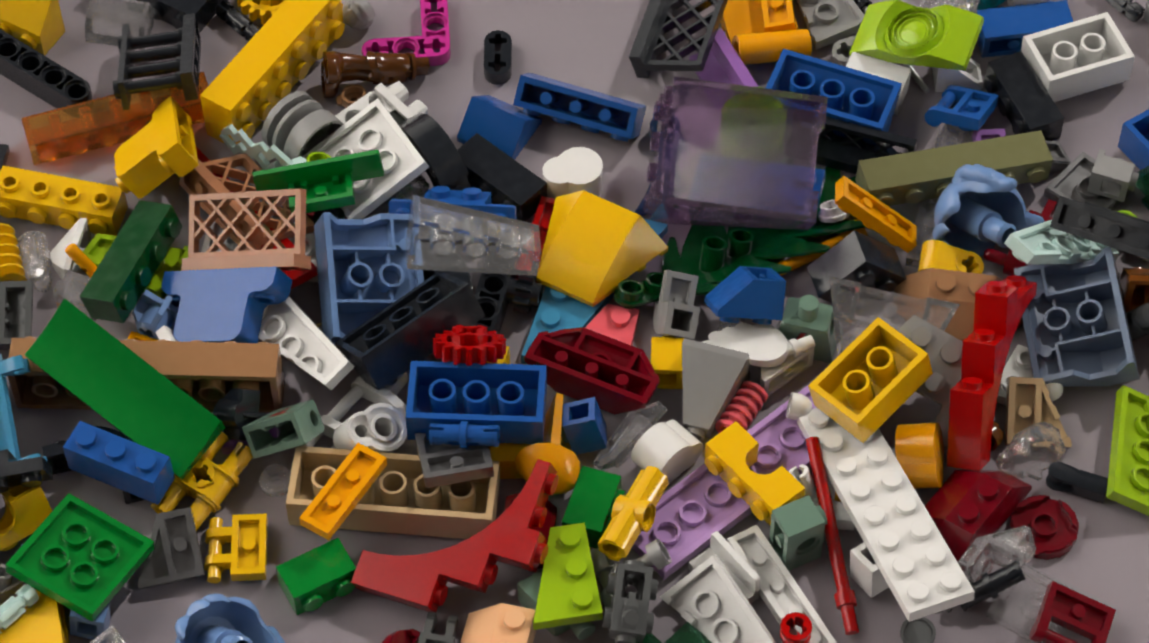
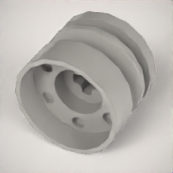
M296 91L285 96L271 109L263 124L262 140L269 147L274 144L292 160L299 156L303 157V155L340 128L343 123L331 112L324 110L321 104L308 93Z

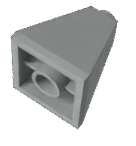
M686 338L683 339V426L699 441L705 440V437L710 438L716 430V422L720 420L722 413L725 412L726 407L730 404L732 398L735 397L736 392L741 389L742 383L749 381L750 363L748 353Z

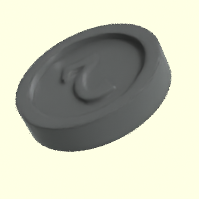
M925 617L910 622L906 619L901 626L900 637L903 643H933L935 640V626Z

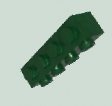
M139 200L79 296L91 318L118 323L126 321L183 227L172 205Z

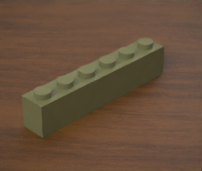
M1040 130L860 160L855 181L861 188L890 207L905 203L915 204L922 200L939 198L948 184L952 182L955 171L965 164H980L984 167L992 168L1006 177L1014 178L1017 184L1038 183L1048 179L1053 158Z

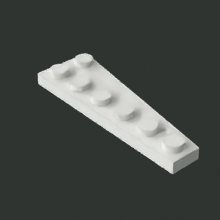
M290 297L280 304L268 305L264 309L258 339L262 342L279 344L282 356L328 389L332 390L355 367Z

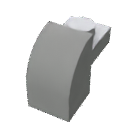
M664 270L659 301L655 303L653 312V327L656 334L695 340L700 307L693 305L699 276Z

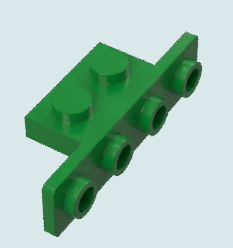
M371 150L255 171L252 175L257 191L306 189V213L355 205L354 181L384 176V168L379 150ZM289 197L291 214L295 210V197Z

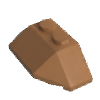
M936 268L925 269L905 275L907 279L894 290L892 311L900 315L905 322L913 315H916L963 341L973 332L975 292L989 281H1002V279L994 275ZM1021 317L1020 322H1019V324H1018V326H1017V329L1020 328V327L1023 325V318H1022V317Z

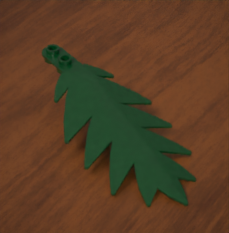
M792 158L788 159L785 165L795 166L794 160ZM825 167L826 179L814 226L730 215L728 232H726L718 213L698 211L683 245L681 258L675 237H670L667 243L668 252L663 255L662 273H649L646 275L645 280L639 282L636 280L621 281L618 284V289L614 291V299L622 307L628 309L659 301L664 270L699 276L695 295H707L739 266L772 268L778 274L788 273L791 271L790 266L762 259H778L827 252L830 246L799 238L841 233L864 228L865 226L861 221L846 219L835 223L819 221L818 212L820 211V204L829 200H835V183L841 178L840 170ZM856 176L848 178L854 183H856Z

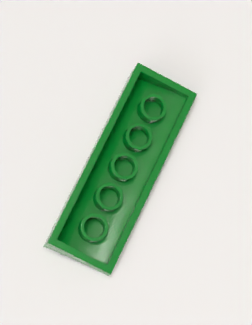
M65 298L40 336L24 354L26 358L130 440L169 456L173 472L181 480L184 479L226 428L219 418Z

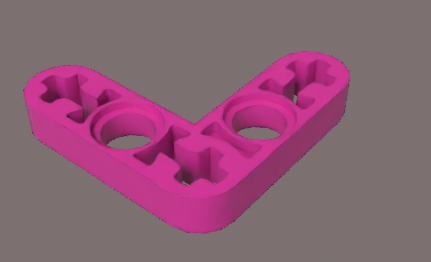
M420 0L422 36L371 39L363 44L362 56H366L369 50L381 53H389V51L398 53L404 48H410L414 51L413 54H415L416 58L428 57L430 66H439L447 63L451 56L447 0ZM432 2H437V12H431ZM433 23H439L443 26L438 31L429 30L427 27ZM439 48L440 52H434V49ZM420 49L424 50V54H420Z

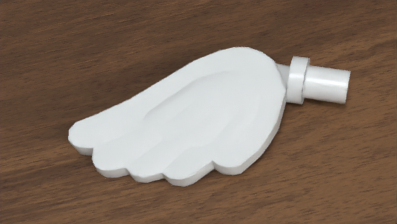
M744 322L737 324L735 327H725L721 331H713L709 333L708 340L703 341V343L748 353L750 365L759 367L779 366L788 356L793 355L796 358L801 356L802 352L815 347V341L811 335L798 340L795 338L787 340L780 330L770 324L756 323L751 325Z

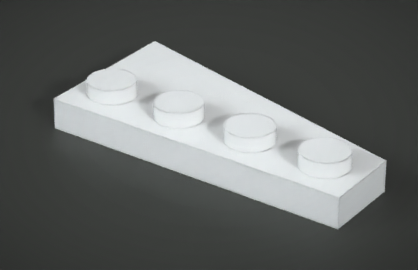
M710 556L660 596L663 601L677 610L681 617L690 625L696 627L706 636L710 643H777L718 556Z

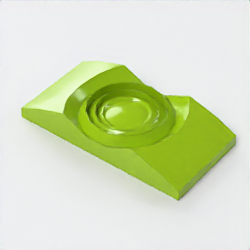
M900 0L870 4L863 17L849 56H851L853 51L891 63L966 71L982 29L984 18L976 13L946 4L933 8L916 7Z

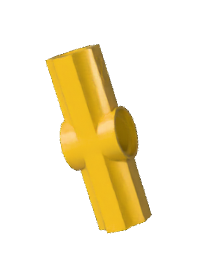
M647 466L646 469L641 470L626 495H619L615 499L611 513L612 520L598 542L599 551L604 553L608 559L620 562L622 558H626L641 531L648 532L651 529L655 520L656 505L669 485L668 477L660 472L658 468Z

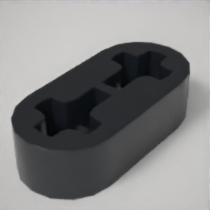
M496 30L488 33L484 40V76L489 83L500 85L508 82L511 78L512 40L508 33ZM496 44H501V51H495ZM495 64H501L500 71H494Z

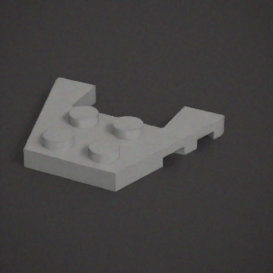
M913 315L897 331L928 353L933 374L915 392L941 406L933 422L940 424L944 448L948 450L950 389L961 380L963 341Z

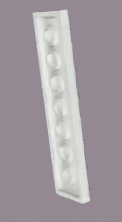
M818 408L812 409L805 416L798 417L797 424L806 439L815 436L819 437L827 477L907 620L910 622L973 601L974 589L880 429L878 428L862 443Z

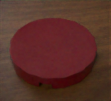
M1037 495L1028 497L1018 503L1011 515L1009 532L1013 543L1021 552L1033 558L1049 560L1060 558L1072 549L1077 540L1079 522L1075 512L1067 503L1060 499L1058 501L1050 499V496Z

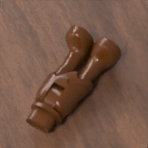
M370 50L366 53V56L336 51L323 52V61H321L324 98H334L338 93L340 83L346 81H368L377 85L380 83L392 85L397 81L404 83L407 77H409L410 81H413L416 76L428 75L430 67L429 58H416L413 53H375Z

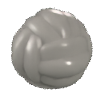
M347 0L344 3L343 17L345 24L359 30L371 26L375 13L367 0Z

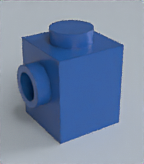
M595 397L563 404L561 436L564 443L570 444L572 451L576 455L607 448V425Z

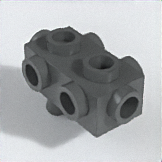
M626 560L624 563L618 562L615 574L609 573L606 594H612L613 596L611 607L605 606L602 628H609L608 638L615 639V643H642L646 634H652L654 613H648L649 601H655L658 580L652 579L653 567H647L641 561ZM633 585L637 589V593L629 591L627 594L625 586Z

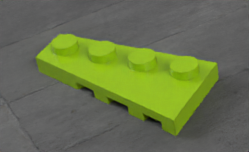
M1123 385L1116 391L1106 498L1149 516V396Z

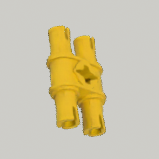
M221 432L183 480L174 474L175 479L159 505L152 503L150 505L157 514L173 511L184 496H191L195 499L190 507L192 508L197 532L211 512L215 513L221 509L220 504L233 487L239 485L240 479L238 476L253 458L250 448L247 445L243 448L244 443L238 442L223 464H215L212 462V459L229 440L228 436Z

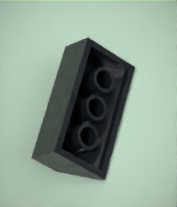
M440 270L344 336L335 345L355 366V371L365 383L380 390L392 386L400 375L410 370L411 361H424L426 357L433 353V338H435V334H443L444 330L452 331V327L456 325L476 326L477 322L485 317V314L468 283Z

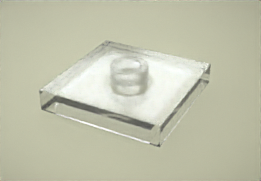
M1022 561L1019 567L1023 571L1026 580L1000 592V597L996 598L990 606L986 617L1027 641L1036 643L1029 640V634L1038 616L1048 584L1054 581L1067 588L1069 587ZM1051 621L1048 629L1059 634L1064 628Z

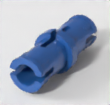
M461 421L460 424L430 423L429 426L432 429L429 430L430 445H460L462 449H468L469 446L499 447V425H469V421Z

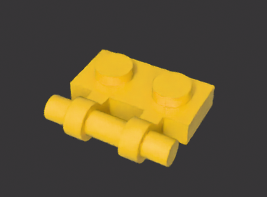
M267 513L232 515V527H223V520L219 517H213L209 520V529L205 532L208 555L204 559V569L207 571V581L209 583H219L221 581V572L225 569H230L232 581L266 580ZM231 542V553L222 554V545Z

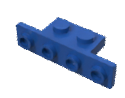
M436 186L428 189L422 200L391 199L388 203L389 213L418 214L419 233L514 238L517 234L516 206L491 204V192H482L479 188H466L460 191L450 190L446 186Z

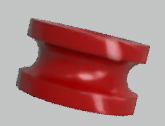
M799 612L787 614L780 624V639L782 642L809 643L812 632L810 619L805 614ZM796 625L802 627L801 635L799 632H797V635L790 634V626L792 629Z

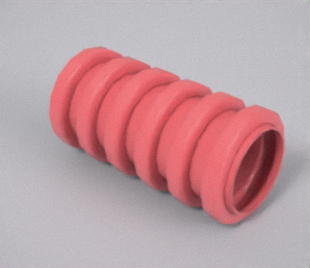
M752 381L743 382L741 389L736 392L735 397L732 398L725 412L722 413L720 420L716 422L715 429L717 432H722L736 421L747 431L748 426L752 424L758 411L763 407V403L768 399L765 389Z

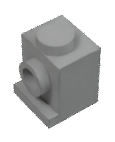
M1099 149L1091 172L1087 192L1124 202L1128 190L1135 191L1140 173L1134 172V163L1106 156V150Z

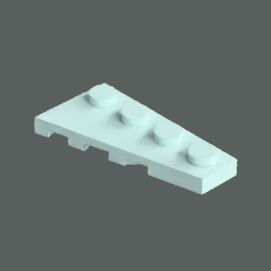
M1052 220L1013 232L1004 242L1012 250L1013 256L1027 265L1075 264L1093 260L1103 248L1109 247L1051 228ZM1111 247L1114 259L1116 260L1121 253Z

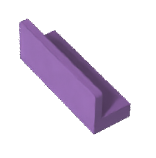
M720 29L716 33L703 71H695L727 124L732 125L761 114L763 93L723 30ZM699 53L690 56L689 60H696Z

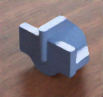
M147 289L145 290L132 312L138 333L159 340L155 332L162 326H168L174 331L178 307L171 304L172 296L168 295L164 300Z

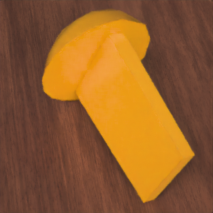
M560 393L555 394L545 415L544 443L528 445L520 450L515 457L516 469L526 482L533 471L537 459L550 462L556 469V475L559 477L554 494H566L574 489L580 473V461L576 454L560 445L563 394Z

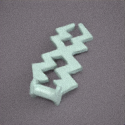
M233 124L220 131V138L234 155L239 152L241 154L246 153L251 159H255L263 170L306 162V159L302 156L291 160L274 144L269 148L264 141L253 143L242 128L237 131ZM274 158L277 159L276 161H274V162H272V163L269 162L270 160H272V159H274Z

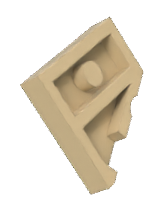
M1007 377L1005 445L1072 447V441L1066 435L1059 419L1060 415L1056 406L1052 404L1043 378Z

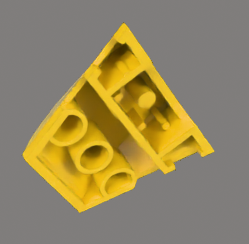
M585 190L558 196L555 199L536 282L594 307L617 290L618 284L621 281L627 279L636 271L641 272L644 270L646 264L657 255L662 256L668 252V246L643 217L635 212Z

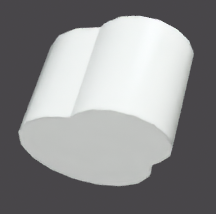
M572 147L565 150L558 157L551 158L544 163L542 174L543 180L547 182V197L556 199L558 196L582 190L598 197L601 196L603 191V163L598 153L592 149Z
M373 404L364 411L354 413L340 424L334 431L333 443L336 449L352 450L357 443H360L375 452L393 453L405 442L407 437L406 420L404 415L390 404Z
M672 419L666 423L659 422L650 427L635 444L631 453V459L642 470L646 469L647 466L658 468L660 472L668 477V482L671 483L697 461L704 446L681 424Z

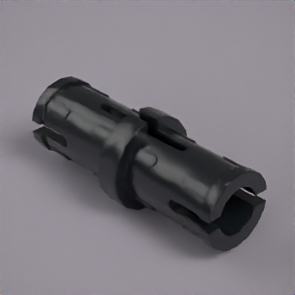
M1014 560L1012 563L989 575L987 572L981 574V579L971 583L975 591L974 600L961 604L963 611H967V609L990 597L994 600L1000 597L998 593L1021 581H1025L1026 577L1018 562Z

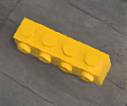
M2 166L0 171V215L2 217L29 220L36 224H51L68 230L80 218H87L89 231L93 234L100 233L117 236L128 208L125 192L120 187Z

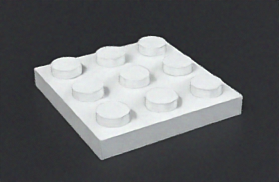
M378 98L303 155L307 159L310 153L323 152L332 158L379 150L384 168V176L354 181L355 205L340 207L348 219L365 218L430 167Z

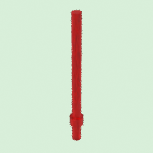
M809 437L806 439V445L818 503L824 510L827 518L824 532L837 593L834 594L836 608L841 610L845 634L854 635L859 633L854 608L857 606L855 591L850 589L819 437Z

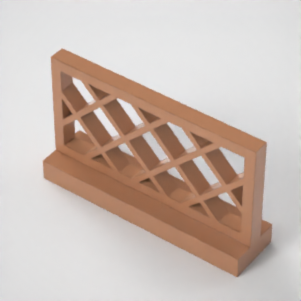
M246 153L203 163L198 159L199 165L187 175L180 177L179 181L180 186L189 195L229 193L230 191H257L256 187L249 186V183L254 184L252 173L262 169ZM243 166L248 172L233 167ZM212 173L223 175V178L216 177ZM231 177L234 179L245 181V183L242 184L235 181L227 180V178ZM288 197L282 204L284 208H280L289 217L291 211ZM263 199L262 202L258 201L252 210L258 211L257 215L261 218L262 213H265L270 206ZM232 200L224 211L233 220L242 207L236 200ZM200 202V206L208 215L214 211V208L208 202ZM247 214L238 227L247 235L256 223ZM306 215V234L313 233L315 224ZM221 216L215 220L223 230L228 226ZM270 218L266 226L276 229L272 230L273 234H275L284 221L281 218L280 220ZM289 228L280 240L295 237V234ZM260 230L251 242L260 250L261 245L266 244L270 239ZM234 231L229 235L237 245L242 241Z
M306 189L189 195L188 258H182L181 271L277 266L281 271L311 270V256L305 255ZM288 197H295V210L288 217L280 207ZM260 199H264L270 207L259 218L252 208ZM232 200H236L242 209L232 220L224 210ZM200 202H208L214 208V211L205 221L200 217ZM277 213L284 223L273 234L266 226V223ZM248 214L256 224L245 235L238 225ZM221 216L228 226L217 236L210 226ZM289 228L295 234L294 248H286L280 241ZM262 230L270 240L261 250H258L251 241ZM234 231L242 241L233 251H230L224 244V241ZM206 232L213 240V244L206 252H199V240Z

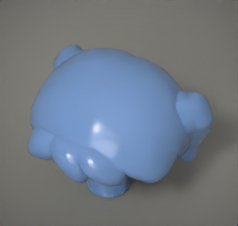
M965 164L955 171L952 182L944 189L937 201L934 210L935 227L932 237L934 240H940L951 246L973 251L979 256H983L986 249L991 248L995 250V244H998L1001 248L1007 247L1004 242L1011 233L1043 223L1044 219L1039 215L1026 211L1025 203L1016 189L1017 181L1014 178L1006 177L1004 174L980 164Z
M217 593L208 594L202 599L193 602L188 607L185 616L180 617L175 624L177 635L175 643H285V640L280 636L276 628L266 626L256 606L250 600L241 597H226L223 594Z

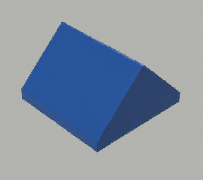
M490 95L472 96L458 132L457 141L465 144L478 133L515 160L541 125L542 118L527 114L522 109Z

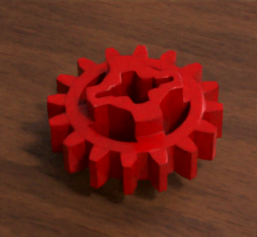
M456 325L452 327V331L444 330L443 334H435V338H433V354H435L436 359H442V362L452 361L453 365L466 363L467 366H471L473 363L485 365L487 361L495 363L496 359H503L504 355H506V338H504L503 334H497L495 330L487 332V327L482 325Z

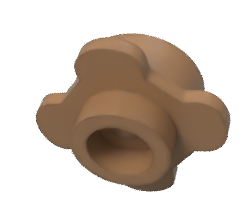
M358 84L348 85L336 97V104L347 108L366 95V90Z

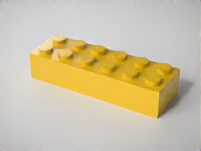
M286 0L201 93L200 98L207 135L224 143L220 138V131L233 124L237 131L242 128L251 139L255 129L266 119L271 109L281 99L290 94L293 86L299 80L306 77L309 68L317 59L320 60L323 57V52L327 51V48L335 39L338 40L345 30L342 1Z

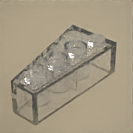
M412 195L406 235L407 269L537 276L541 257L539 225Z

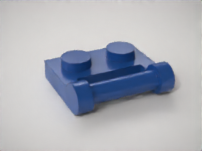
M949 85L943 91L942 98L936 106H932L927 110L924 116L925 121L932 127L945 123L958 126L963 131H979L998 106L999 95Z

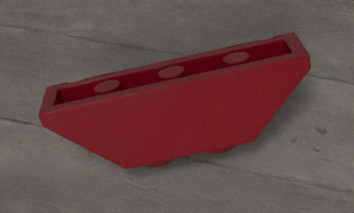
M584 327L562 329L548 333V331L539 332L524 356V361L528 365H546L547 384L555 392L576 400L595 397L600 409L614 415L646 408L660 383L659 376L655 373L642 349Z
M955 470L928 501L925 508L963 572L1013 513L1018 503L1022 502L1032 490V486L1003 470H981L980 472Z

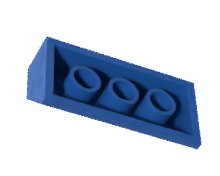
M783 48L763 92L761 117L793 127V115L796 109L888 132L902 83ZM802 122V127L816 130L812 124ZM833 130V131H832L836 136L843 137V138L846 137V136H845L842 132H840V131H836V130ZM862 139L866 144L877 145L871 139Z

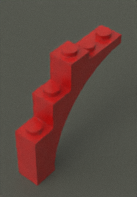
M1012 275L1002 281H989L975 292L973 332L963 340L961 380L950 389L947 467L980 472L990 461L995 408L1006 358L1020 319L1031 300L1036 296L1037 282L1026 281V278L1023 276Z
M537 459L529 479L512 504L485 529L456 545L435 552L401 556L378 554L363 550L351 583L360 591L427 612L436 613L438 606H442L448 594L447 582L486 594L488 585H493L498 574L497 561L536 573L538 565L544 563L548 554L547 539L541 532L537 531V528L543 526L547 516L546 502L549 495H553L557 489L559 477L556 475V469L550 462Z

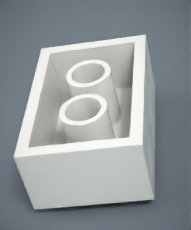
M1108 12L1023 36L1021 52L1054 102L1128 81L1135 58Z

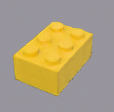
M877 317L808 387L814 406L864 443L933 374L927 352Z

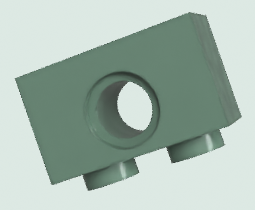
M809 495L772 510L769 543L788 571L816 560L822 554L827 518L820 505L815 506Z

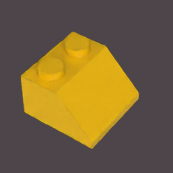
M0 0V29L45 56L65 33L59 1Z

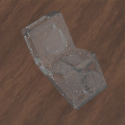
M1021 526L977 537L958 561L969 583L971 584L981 579V574L985 572L989 575L994 564L1004 567L1016 560L1019 567L1022 568L1025 563H1029L1036 551L1031 528Z

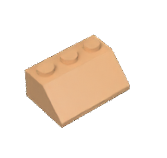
M499 603L468 613L460 643H533L536 630H533L535 609Z

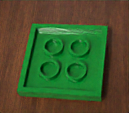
M68 493L5 564L6 572L93 622L154 550V541Z

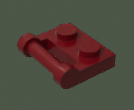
M1052 581L1047 586L1038 616L1030 631L1029 640L1036 643H1079L1048 629L1051 621L1092 640L1091 643H1106L1116 609Z

